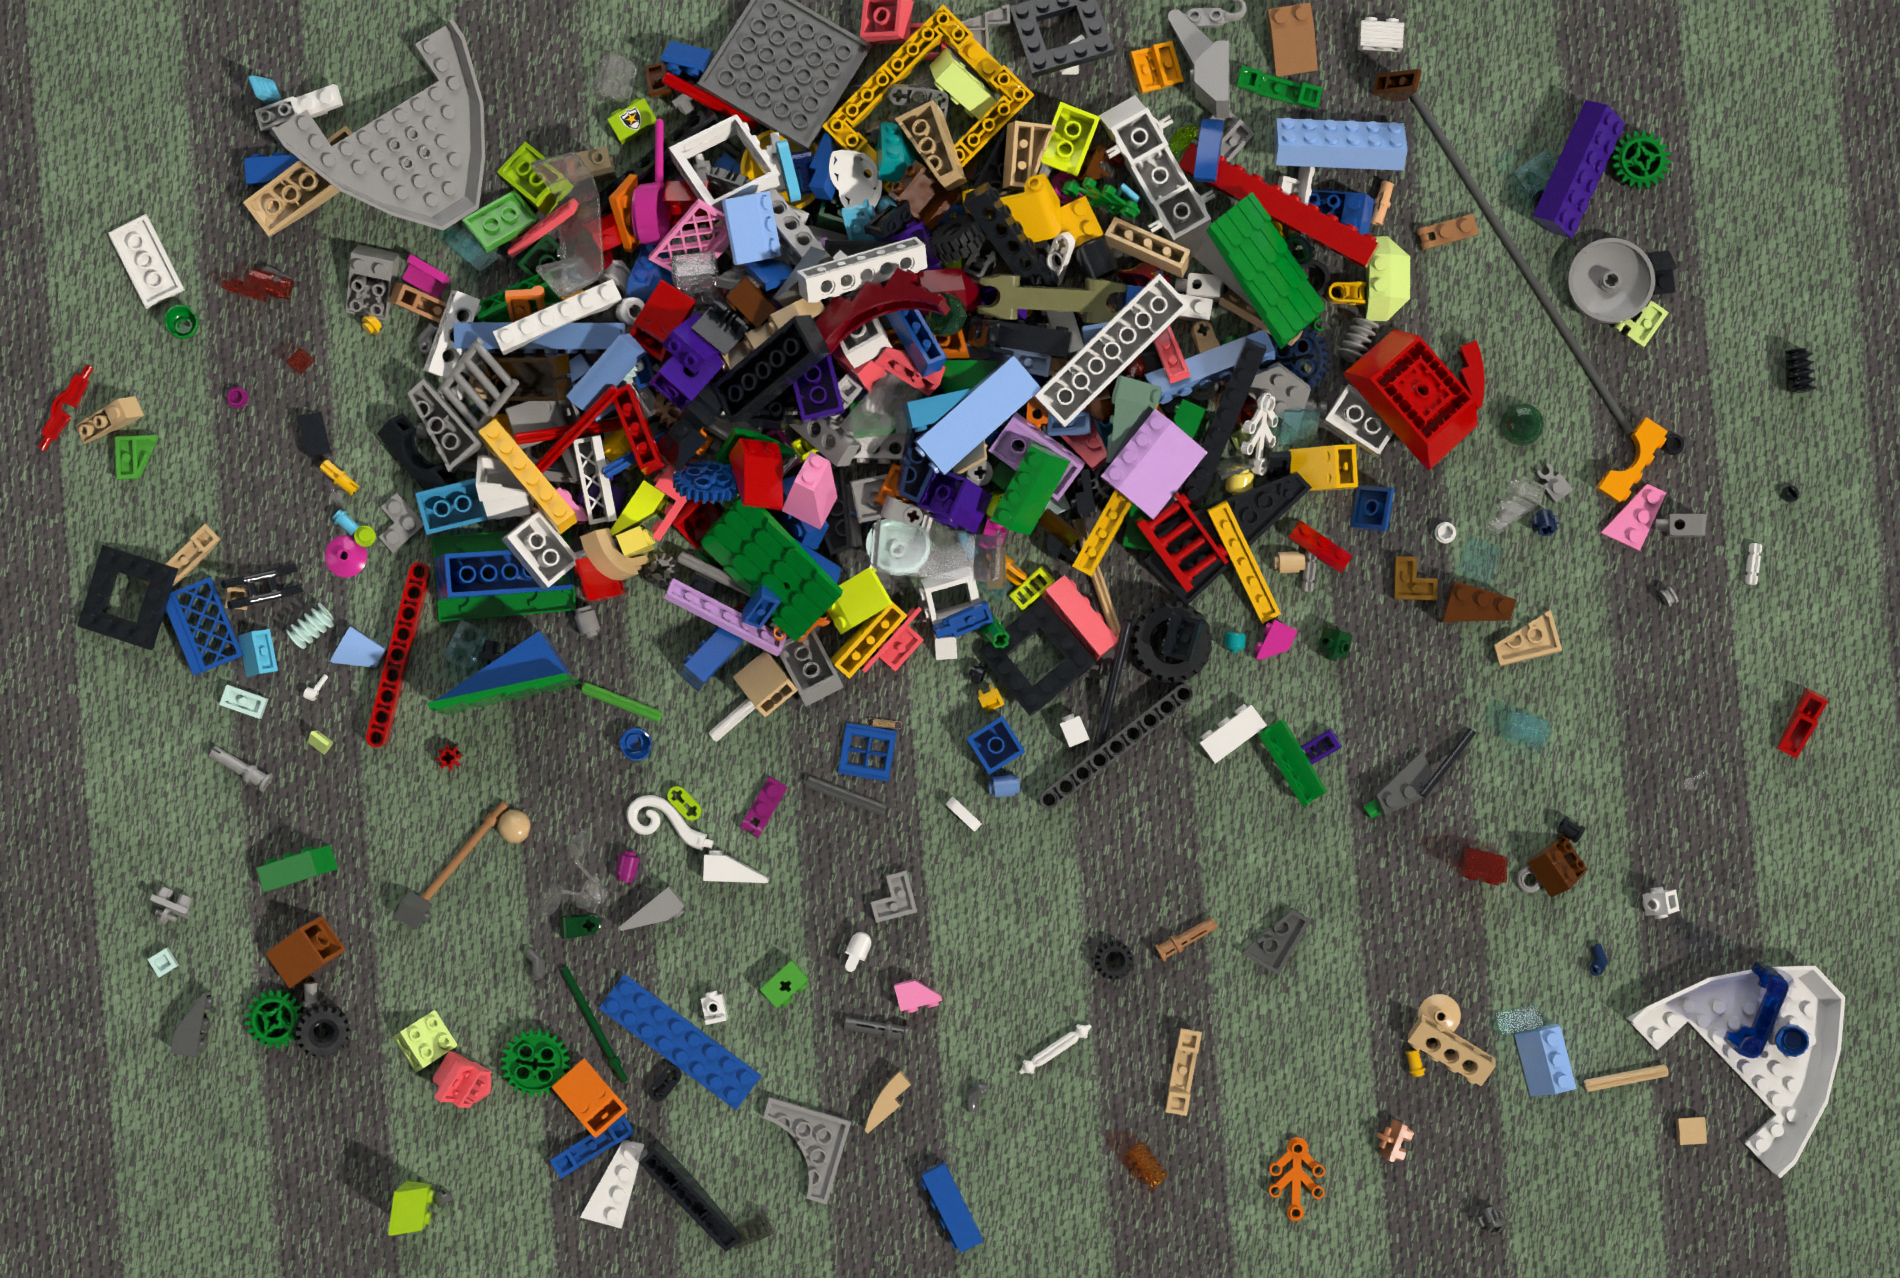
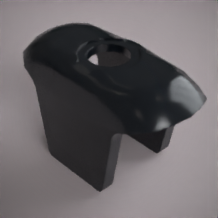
M976 320L971 323L968 329V343L977 350L1013 356L1014 351L998 348L995 345L999 328L1019 330V325L998 320ZM982 328L981 337L978 339L979 329Z

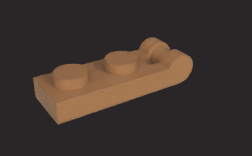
M1473 214L1416 230L1417 236H1420L1421 239L1420 247L1422 251L1479 235ZM1433 232L1435 240L1430 241L1428 234Z

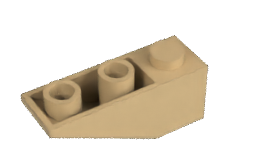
M136 396L120 398L75 426L83 444H86L135 422L143 417L144 414Z

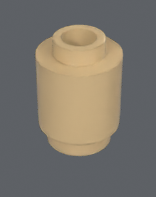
M1298 551L1278 552L1277 557L1273 558L1274 570L1278 569L1279 574L1299 573L1300 570H1305L1304 553H1299Z

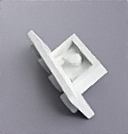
M1300 166L1298 180L1287 176H1279L1278 186L1283 189V193L1287 195L1293 193L1301 198L1300 202L1308 205L1312 192L1311 183L1315 167ZM1289 229L1288 235H1289L1291 232H1292V233H1296V232L1293 231V230H1291V229Z

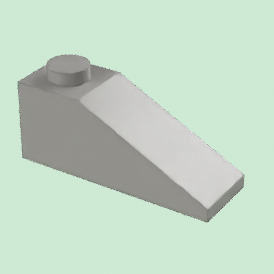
M669 886L623 923L619 929L623 931L663 922L671 917L676 920L685 912L682 908L686 904L673 888Z

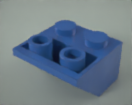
M670 41L661 56V61L665 68L670 70L669 73L680 77L682 74L690 76V79L699 81L715 55L711 50Z

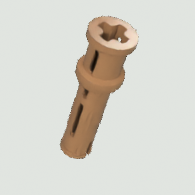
M1209 917L1178 936L1172 935L1166 942L1154 946L1162 961L1165 962L1167 961L1166 958L1177 952L1181 953L1185 946L1218 929L1214 919Z

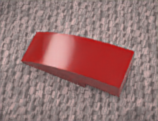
M1477 340L1457 349L1465 368L1458 371L1463 386L1476 400V408L1479 409L1483 403L1485 376L1481 352Z
M1806 687L1779 741L1778 750L1795 758L1799 756L1819 723L1818 718L1828 703L1825 696Z

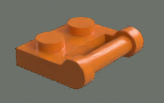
M535 286L532 289L505 290V299L511 322H516L532 315L529 300H536L538 312L546 308L544 302L545 291L542 286Z

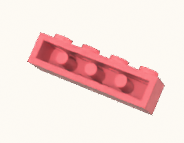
M1064 575L1042 594L1044 600L1095 661L1116 646L1118 641L1116 632L1112 628L1107 627L1099 612H1095L1092 609L1090 601L1086 596L1078 592L1073 580L1068 579Z

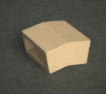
M1705 1117L1676 1119L1677 1142L1680 1145L1706 1144Z

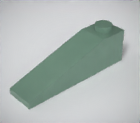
M1118 375L1112 395V403L1115 404L1114 415L1110 416V423H1113V431L1108 437L1106 462L1112 463L1156 409L1161 397L1162 387Z

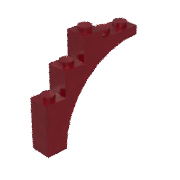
M897 268L885 287L879 283L874 285L866 281L854 300L847 296L844 298L841 296L833 297L816 321V325L831 351V355L840 342L854 330L884 314L901 310H924L946 316L951 310L945 302L947 299L938 292H935V294L931 293L925 286L921 285L917 280L918 276L909 269L904 271Z

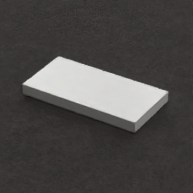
M147 214L108 232L146 309L185 290Z

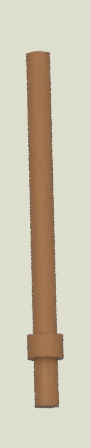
M501 801L492 813L489 812L484 818V823L429 886L421 898L427 901L431 899L491 826L494 827L498 823V818L509 806L507 803Z

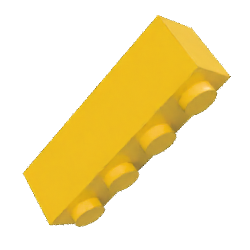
M893 601V604L866 620L830 659L849 679L907 617Z

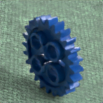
M702 460V463L694 461V464L686 463V466H683L679 471L675 470V473H673V488H675L676 493L680 492L681 497L686 496V500L692 498L694 502L702 500L703 504L707 501H710L712 504L715 501L723 503V499L731 501V497L737 498V494H739L733 468H730V464L722 465V462L714 463V460H711L709 463L705 460Z

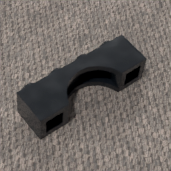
M404 413L389 419L377 433L424 491L450 485L457 479L453 473L448 472L444 462L432 463L420 454L415 443L416 428Z

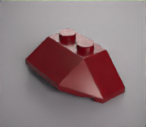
M961 268L927 270L915 273L921 285L925 286L931 293L935 294V292H938L947 299L945 302L951 309L949 313L954 311L976 310V306L981 305L980 287ZM919 310L921 315L938 314L932 311Z

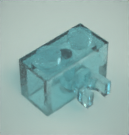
M465 227L448 244L483 275L500 257L496 252L498 248L485 253Z

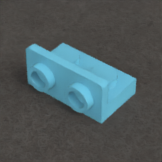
M865 199L861 205L842 208L841 212L849 240H878L875 236L865 234L864 226L876 217L874 206H870L868 199Z

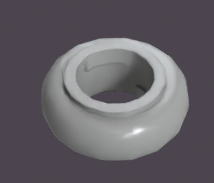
M1530 867L1522 868L1516 877L1518 887L1526 893L1538 891L1542 886L1538 878L1535 876V883L1527 886L1524 883V877L1526 874L1534 873Z

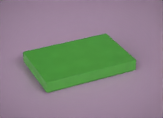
M516 190L509 192L462 219L464 227L485 253L506 243L540 222V219Z

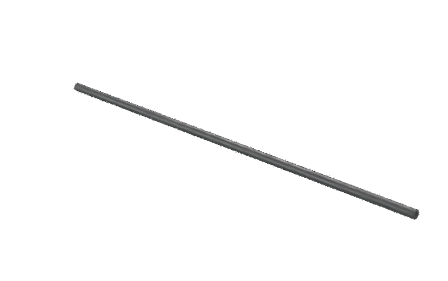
M1416 91L1410 96L1618 423L1626 435H1629L1634 431Z

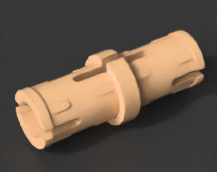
M1381 181L1377 199H1374L1375 207L1371 217L1372 224L1383 226L1387 208H1390L1391 205L1389 201L1394 184L1391 182Z

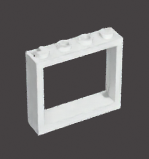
M737 114L669 147L672 162L697 199L723 213L722 200L765 192L780 185L778 178L780 173L777 170V165L771 164L767 151L760 148L756 135L750 134L748 124L742 122ZM738 135L765 175L714 200L687 159Z

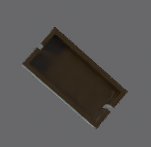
M497 353L492 355L512 379L519 381V385L507 401H561L567 399L566 395L572 390L571 377H567V374L571 373L569 354L507 353L503 355V353ZM482 358L486 377L497 375ZM499 377L490 380L500 393L507 387ZM486 390L487 400L496 401Z

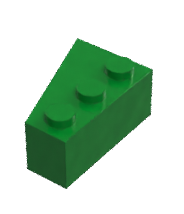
M331 845L312 849V846L299 849L300 854L294 855V852L281 855L282 860L279 861L276 860V857L263 861L264 865L256 868L263 892L337 870L338 867Z

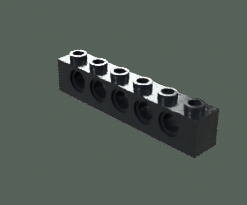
M987 182L968 192L964 200L965 207L1015 275H1020L1022 286L1058 287L1059 278L1057 274L1050 270L1045 257L1035 249L1033 240L1025 235L1020 222L1015 221L1010 208L1000 200L998 191ZM998 224H1003L1006 227H1000Z

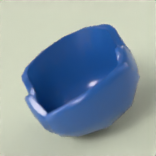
M630 728L622 734L619 748L623 756L632 761H641L650 754L652 741L646 731L641 728ZM640 739V740H641L640 745H639L638 747H636V748H633V747L635 746V744L638 742V740Z
M1788 1024L1782 1026L1775 1037L1778 1050L1786 1056L1797 1057L1802 1055L1809 1046L1808 1034L1799 1025Z

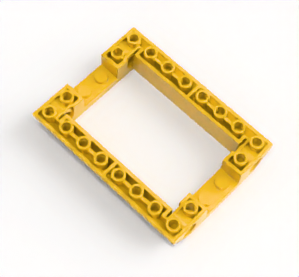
M942 5L822 127L842 150L864 153L873 160L877 167V152L859 132L857 133L854 130L887 97L888 88L893 84H900L943 40L1001 97L954 145L962 168L1010 121L1034 94L1005 65L1001 66L974 39V34ZM866 169L865 172L871 177V171ZM930 169L929 172L936 177ZM882 180V189L889 194L896 182Z

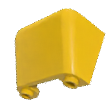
M1045 173L1034 175L1027 179L1024 193L1000 198L1003 204L1010 208L1015 221L1020 222L1025 235L1031 238L1033 242L1055 238L1061 232L1060 200ZM974 189L962 191V194H963V203H964L966 194H967L968 192L974 190ZM998 224L1000 227H1006L1003 224Z

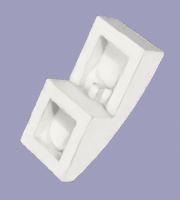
M848 373L838 382L844 410L863 390V387ZM841 414L831 416L830 418L836 420Z

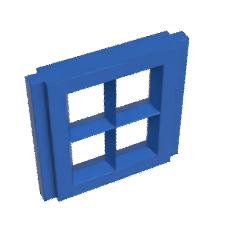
M846 723L838 773L888 782L897 731ZM852 736L868 738L866 750L850 747ZM872 739L887 741L886 753L870 751ZM849 751L865 754L863 765L847 763ZM869 755L885 757L883 769L867 766Z

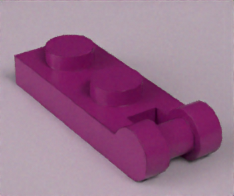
M769 776L742 822L740 829L748 830L753 833L752 836L758 839L788 787ZM753 817L760 820L758 826L751 823Z

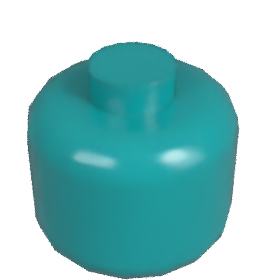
M1225 633L1224 648L1230 649V653H1238V650H1244L1245 634Z

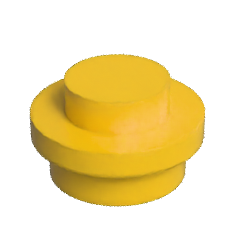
M369 315L362 318V327L368 334L373 333L377 335L380 332L379 329L382 328V325L376 317Z

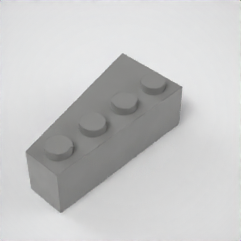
M422 379L407 393L422 419L429 436H431L439 455L442 457L448 472L454 473L484 446L479 437L473 433L471 428L429 381Z

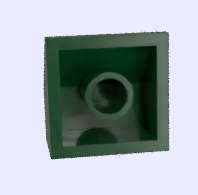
M549 233L531 244L516 260L517 265L530 277L550 269L553 272L552 285L554 287L578 263Z

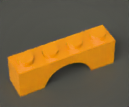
M1647 417L1641 419L1630 436L1636 447L1634 462L1625 471H1607L1595 490L1615 503L1624 502L1631 494L1629 489L1632 484H1637L1643 475L1641 471L1644 466H1649L1655 457L1653 453L1656 448L1660 449L1667 438L1664 436L1668 431Z

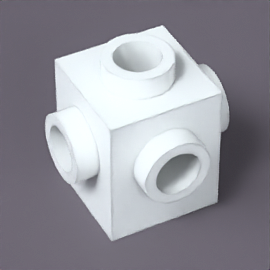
M1655 887L1650 889L1651 892L1643 894L1642 903L1646 916L1655 915V919L1668 917V914L1680 911L1676 890H1664L1663 887Z

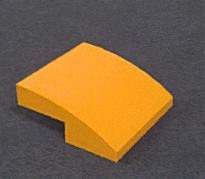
M1173 41L1155 44L1150 48L1131 51L1128 54L1140 95L1184 82Z

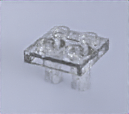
M605 50L603 59L597 62L601 66L596 65L599 75L598 79L592 82L596 86H591V90L595 94H600L619 104L629 106L639 65L612 51Z

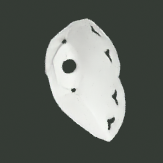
M833 151L829 162V174L832 183L839 190V197L843 206L846 208L861 205L865 199H868L870 206L873 205L875 209L882 193V180H878L877 167L873 160L866 154L856 151ZM866 169H869L872 173L870 178L864 176Z

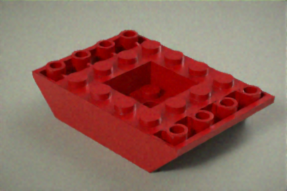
M1393 329L1343 373L1427 471L1435 466L1478 425L1476 400L1419 335ZM1418 387L1424 391V395L1419 393Z

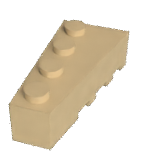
M933 100L895 118L933 174L947 191L967 182L943 112Z

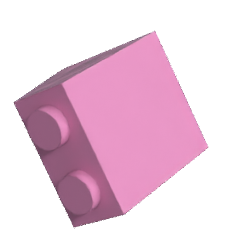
M810 451L782 509L783 512L821 530L837 499L829 460Z

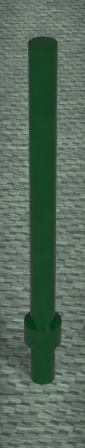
M567 966L560 971L603 1049L610 1069L614 1070L620 1083H623L628 1078L620 1065L622 1062L619 1056L616 1057Z

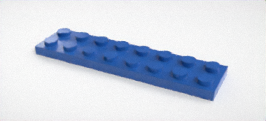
M626 974L621 977L599 1007L601 1011L735 1110H737L762 1076Z

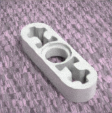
M1063 232L1054 238L1046 260L1047 266L1059 278L1058 286L1062 283L1075 246V239L1069 232ZM1055 255L1061 260L1060 266L1055 262Z

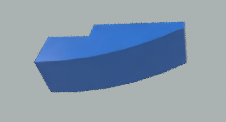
M1202 118L1195 162V181L1217 183L1224 120Z
M828 132L824 133L809 167L814 174L809 188L817 199L832 200L836 190L830 178L829 162L832 152L838 151V148Z

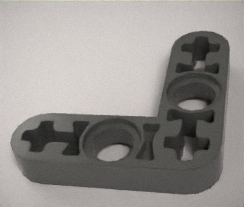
M893 84L888 88V99L893 104L900 106L919 107L932 101L934 97H938V94H940L943 99L938 101V106L946 120L949 97L945 91L942 92L935 87ZM899 89L902 94H907V98L905 96H898L896 99L893 93H897ZM916 91L923 93V98L919 102H914L912 98Z

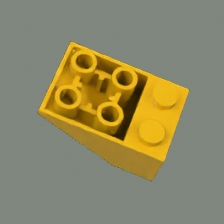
M1356 444L1288 450L1291 451L1290 473L1298 472L1312 487L1309 491L1355 489L1358 487Z

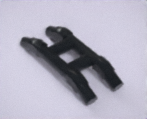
M296 563L255 574L222 580L221 586L224 589L246 584L249 597L228 601V609L246 607L304 592L302 584L278 590L276 577L298 572ZM267 579L270 592L257 595L254 582Z

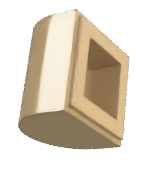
M227 588L225 608H228L227 602L230 600L249 597L247 588ZM248 606L234 609L247 610Z

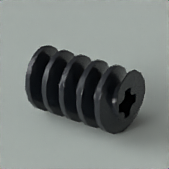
M1808 348L1785 351L1786 355L1791 356L1786 359V363L1792 364L1786 369L1788 372L1793 373L1787 376V379L1794 381L1788 385V388L1795 389V391L1789 394L1810 392L1817 389L1816 386L1810 385L1816 378L1809 377V374L1815 372V369L1808 368L1809 365L1814 363V361L1807 359V357L1813 355V352L1807 351Z

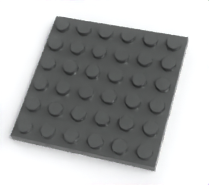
M750 0L698 81L697 87L772 131L779 132V135L808 151L823 128L822 126L830 117L872 50L873 45L796 0Z

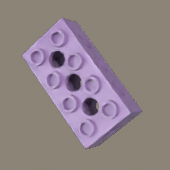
M1015 412L988 451L1014 470L1018 469L1033 440L1071 460L1052 495L1054 499L1059 501L1082 470L1085 462ZM1021 440L1025 447H1017L1014 441Z

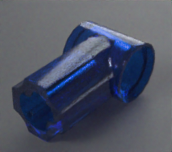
M811 150L791 152L800 194H810L812 191L809 188V184L813 177V173L809 168L813 160Z

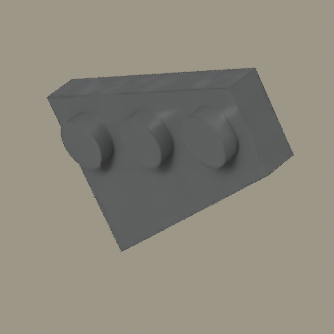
M1423 751L1415 755L1393 779H1390L1374 795L1382 815H1387L1423 798L1419 792L1433 775ZM1437 784L1429 795L1440 790Z
M1291 909L1241 953L1279 975L1311 920Z

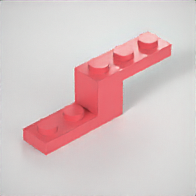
M668 460L665 462L668 464L664 472L660 470L653 481L656 482L654 487L675 500V503L672 504L670 502L663 512L666 515L662 522L658 520L651 530L654 533L652 537L657 541L661 540L687 501L686 496L681 497L680 492L676 493L675 488H673V473L676 469Z

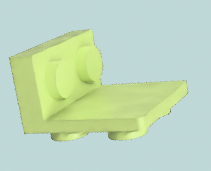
M435 1010L393 1036L415 1072L420 1071L457 1046V1043Z

